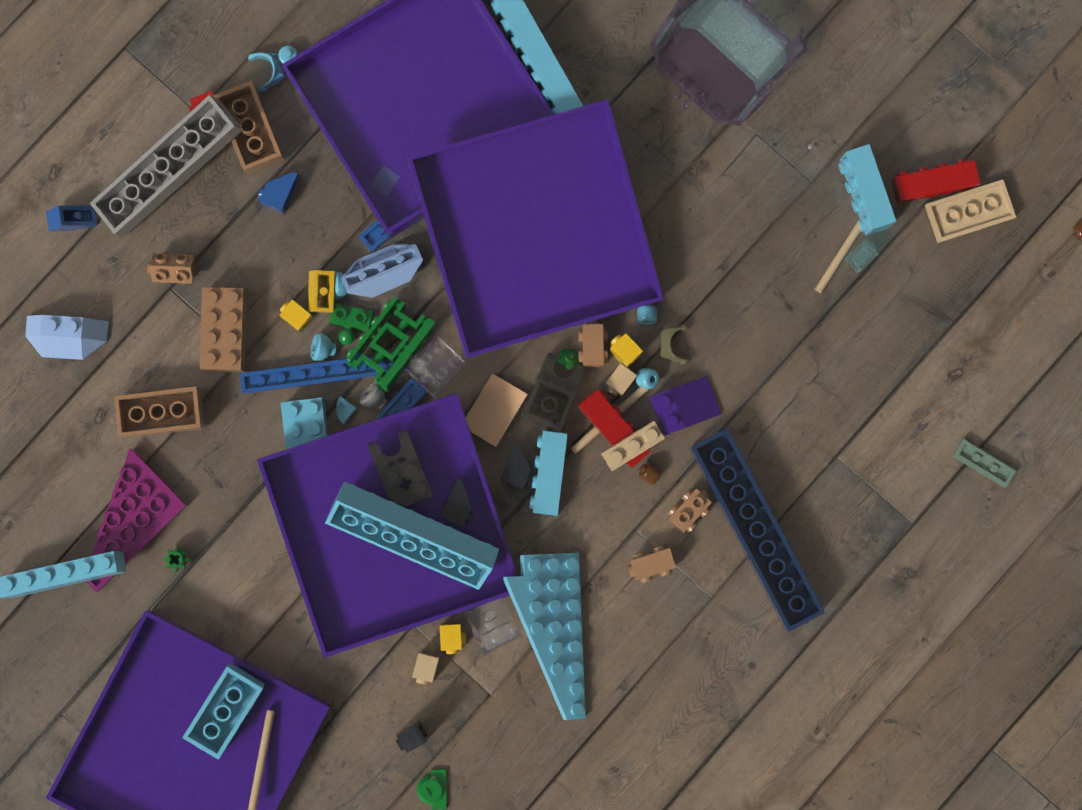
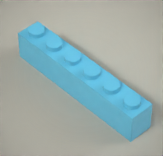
M112 551L0 577V598H16L126 573L123 552Z

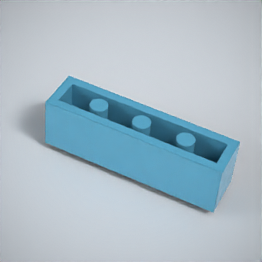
M543 431L542 435H538L537 447L541 448L540 456L536 455L534 468H538V475L533 476L532 488H536L535 497L531 496L529 507L533 509V513L558 516L567 434Z

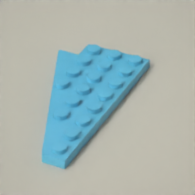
M579 553L520 555L521 576L503 577L505 585L563 720L586 719Z

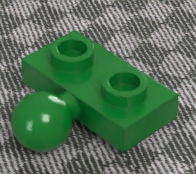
M334 303L333 312L329 318V325L345 327L339 333V341L343 345H350L355 340L353 329L368 332L372 322L373 311Z

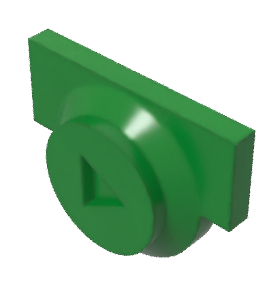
M431 769V775L424 776L417 785L419 799L426 804H431L432 810L447 809L446 769Z

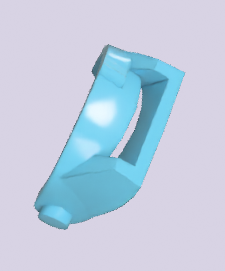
M277 53L250 54L248 57L249 61L264 59L273 66L271 79L268 83L258 88L259 91L266 92L268 88L278 84L285 78Z

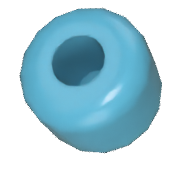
M284 46L279 50L278 59L283 64L298 55V52L292 46Z
M651 304L639 307L637 309L638 323L641 325L655 324L657 322V308Z
M642 368L637 373L636 382L641 388L653 389L659 382V375L654 369Z

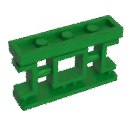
M396 296L385 303L384 311L380 316L377 315L373 319L372 327L368 332L362 333L359 338V344L355 348L352 347L346 356L348 365L354 367L357 371L365 363L378 372L374 377V382L381 385V388L386 392L390 391L436 330L435 322L430 318L426 319L424 315H421L417 322L404 315L402 312L406 309V303L399 301V298ZM393 313L396 318L401 320L396 328L387 322ZM408 326L417 331L411 342L410 337L403 333ZM388 331L402 340L393 354H390L378 345ZM369 344L370 348L377 352L372 360L363 355ZM383 358L393 363L387 373L384 368L379 366Z

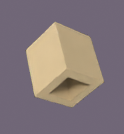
M620 363L605 385L608 386L606 390L615 397L617 395L622 397L637 375Z
M419 652L412 678H416V682L428 685V682L432 683L440 657Z

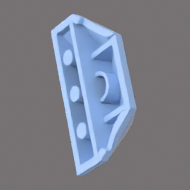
M392 244L356 260L349 267L346 274L342 275V281L348 294L373 298L411 281L423 259L416 244Z
M52 315L27 316L25 336L41 357L84 360L99 347L107 343L109 321Z

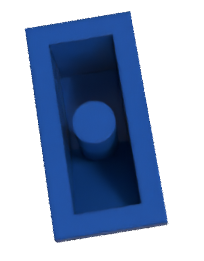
M292 172L267 182L265 187L262 186L259 191V202L268 208L284 214L300 176Z
M56 206L46 211L49 232L72 231L97 226L95 210L92 206Z

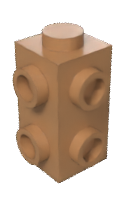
M153 253L151 261H148L147 272L151 274L152 282L193 284L196 274L194 255Z
M590 321L583 324L582 330H578V342H582L583 350H579V362H583V367H603L604 362H608V351L604 350L603 343L607 342V329H603V324H599V321Z
M697 488L694 491L689 489L682 497L683 503L680 506L676 504L668 512L670 515L668 520L682 533L686 530L690 532L697 525L695 520L700 515L704 517L711 510L709 507L712 503L709 500L711 496L703 489L700 491Z
M663 545L653 548V553L645 555V552L633 555V560H629L631 565L627 566L631 578L635 577L636 580H641V583L653 580V575L660 573L662 577L673 573L672 569L676 568L670 548L665 549Z

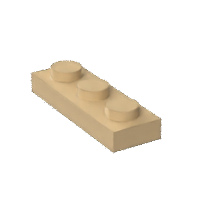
M651 421L603 451L601 455L610 470L614 471L665 438L655 421Z

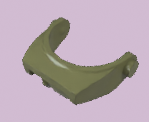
M680 325L661 331L660 357L680 362L681 365H687L689 360L677 357L672 352L670 344L673 334L678 330H688L687 325Z

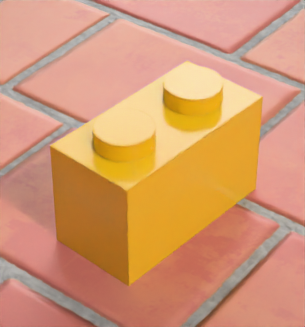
M309 271L308 312H333L335 271Z
M626 333L623 336L619 334L610 342L611 348L609 352L626 368L641 356L643 352Z

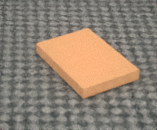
M492 374L465 418L469 431L497 447L527 394Z

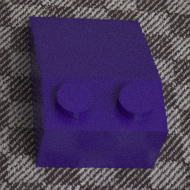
M707 377L672 388L649 398L664 436L721 415Z

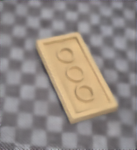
M1003 179L925 205L937 243L1016 218Z

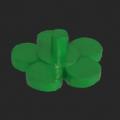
M565 348L560 350L558 362L559 364H565L566 369L572 370L574 365L578 366L580 364L575 350L571 349L568 351Z

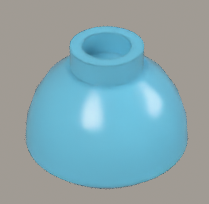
M335 271L334 299H340L347 294L342 281L343 273Z
M318 332L312 341L311 358L314 361H320L330 355L334 356L336 344H333L325 334Z

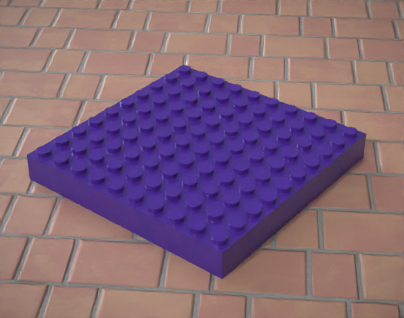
M386 0L281 65L389 239L424 218L407 157L555 115L481 0Z
M608 99L407 157L466 358L664 300Z
M457 393L257 459L323 658L510 596L503 577L517 576ZM457 478L462 479L471 505L470 512L473 513L469 523H464L463 527L439 515ZM344 481L498 548L499 551L494 567L480 589H475L325 524Z
M146 610L49 790L46 799L67 810H248L266 712L270 710L275 711L257 810H278L332 705L152 610ZM231 662L264 682L265 685L218 760L182 737L228 663Z

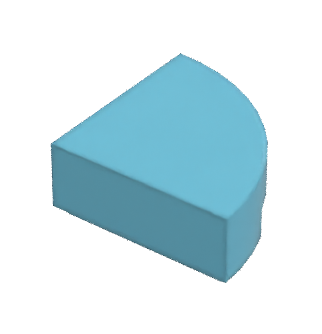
M340 396L337 400L336 412L339 420L345 425L357 408Z

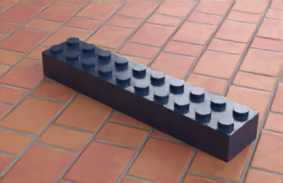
M728 428L690 447L691 454L785 631L790 632L824 614L825 611Z

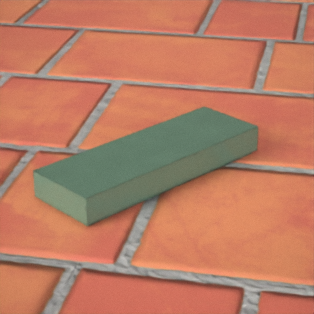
M966 439L961 440L952 457L1004 488L1008 487L1017 471Z

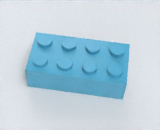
M870 144L846 151L840 159L838 166L840 173L845 175L847 181L845 182L848 194L851 193L852 208L861 219L858 220L861 232L864 231L865 236L889 229L896 222Z
M323 398L281 403L286 449L328 435L325 401Z
M229 662L182 738L219 760L262 691L265 683Z

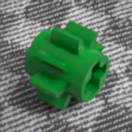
M175 547V552L168 549V557L163 558L168 563L166 569L174 567V572H178L179 567L187 569L184 564L186 561L191 560L186 558L185 554L188 551L180 552L179 547ZM174 556H180L178 559L180 563L173 562L175 560Z

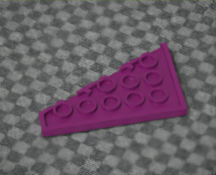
M132 448L127 451L126 460L121 468L119 479L115 484L112 498L97 534L92 554H90V556L112 551L123 552L125 566L187 507L179 496ZM115 575L86 582L95 592H99Z

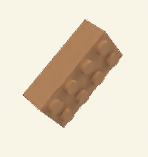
M252 81L214 95L243 129L231 141L242 169L247 175L284 161L279 144Z
M202 287L200 370L204 372H245L247 291L244 288Z
M197 386L114 396L119 438L125 439L205 429L201 388Z

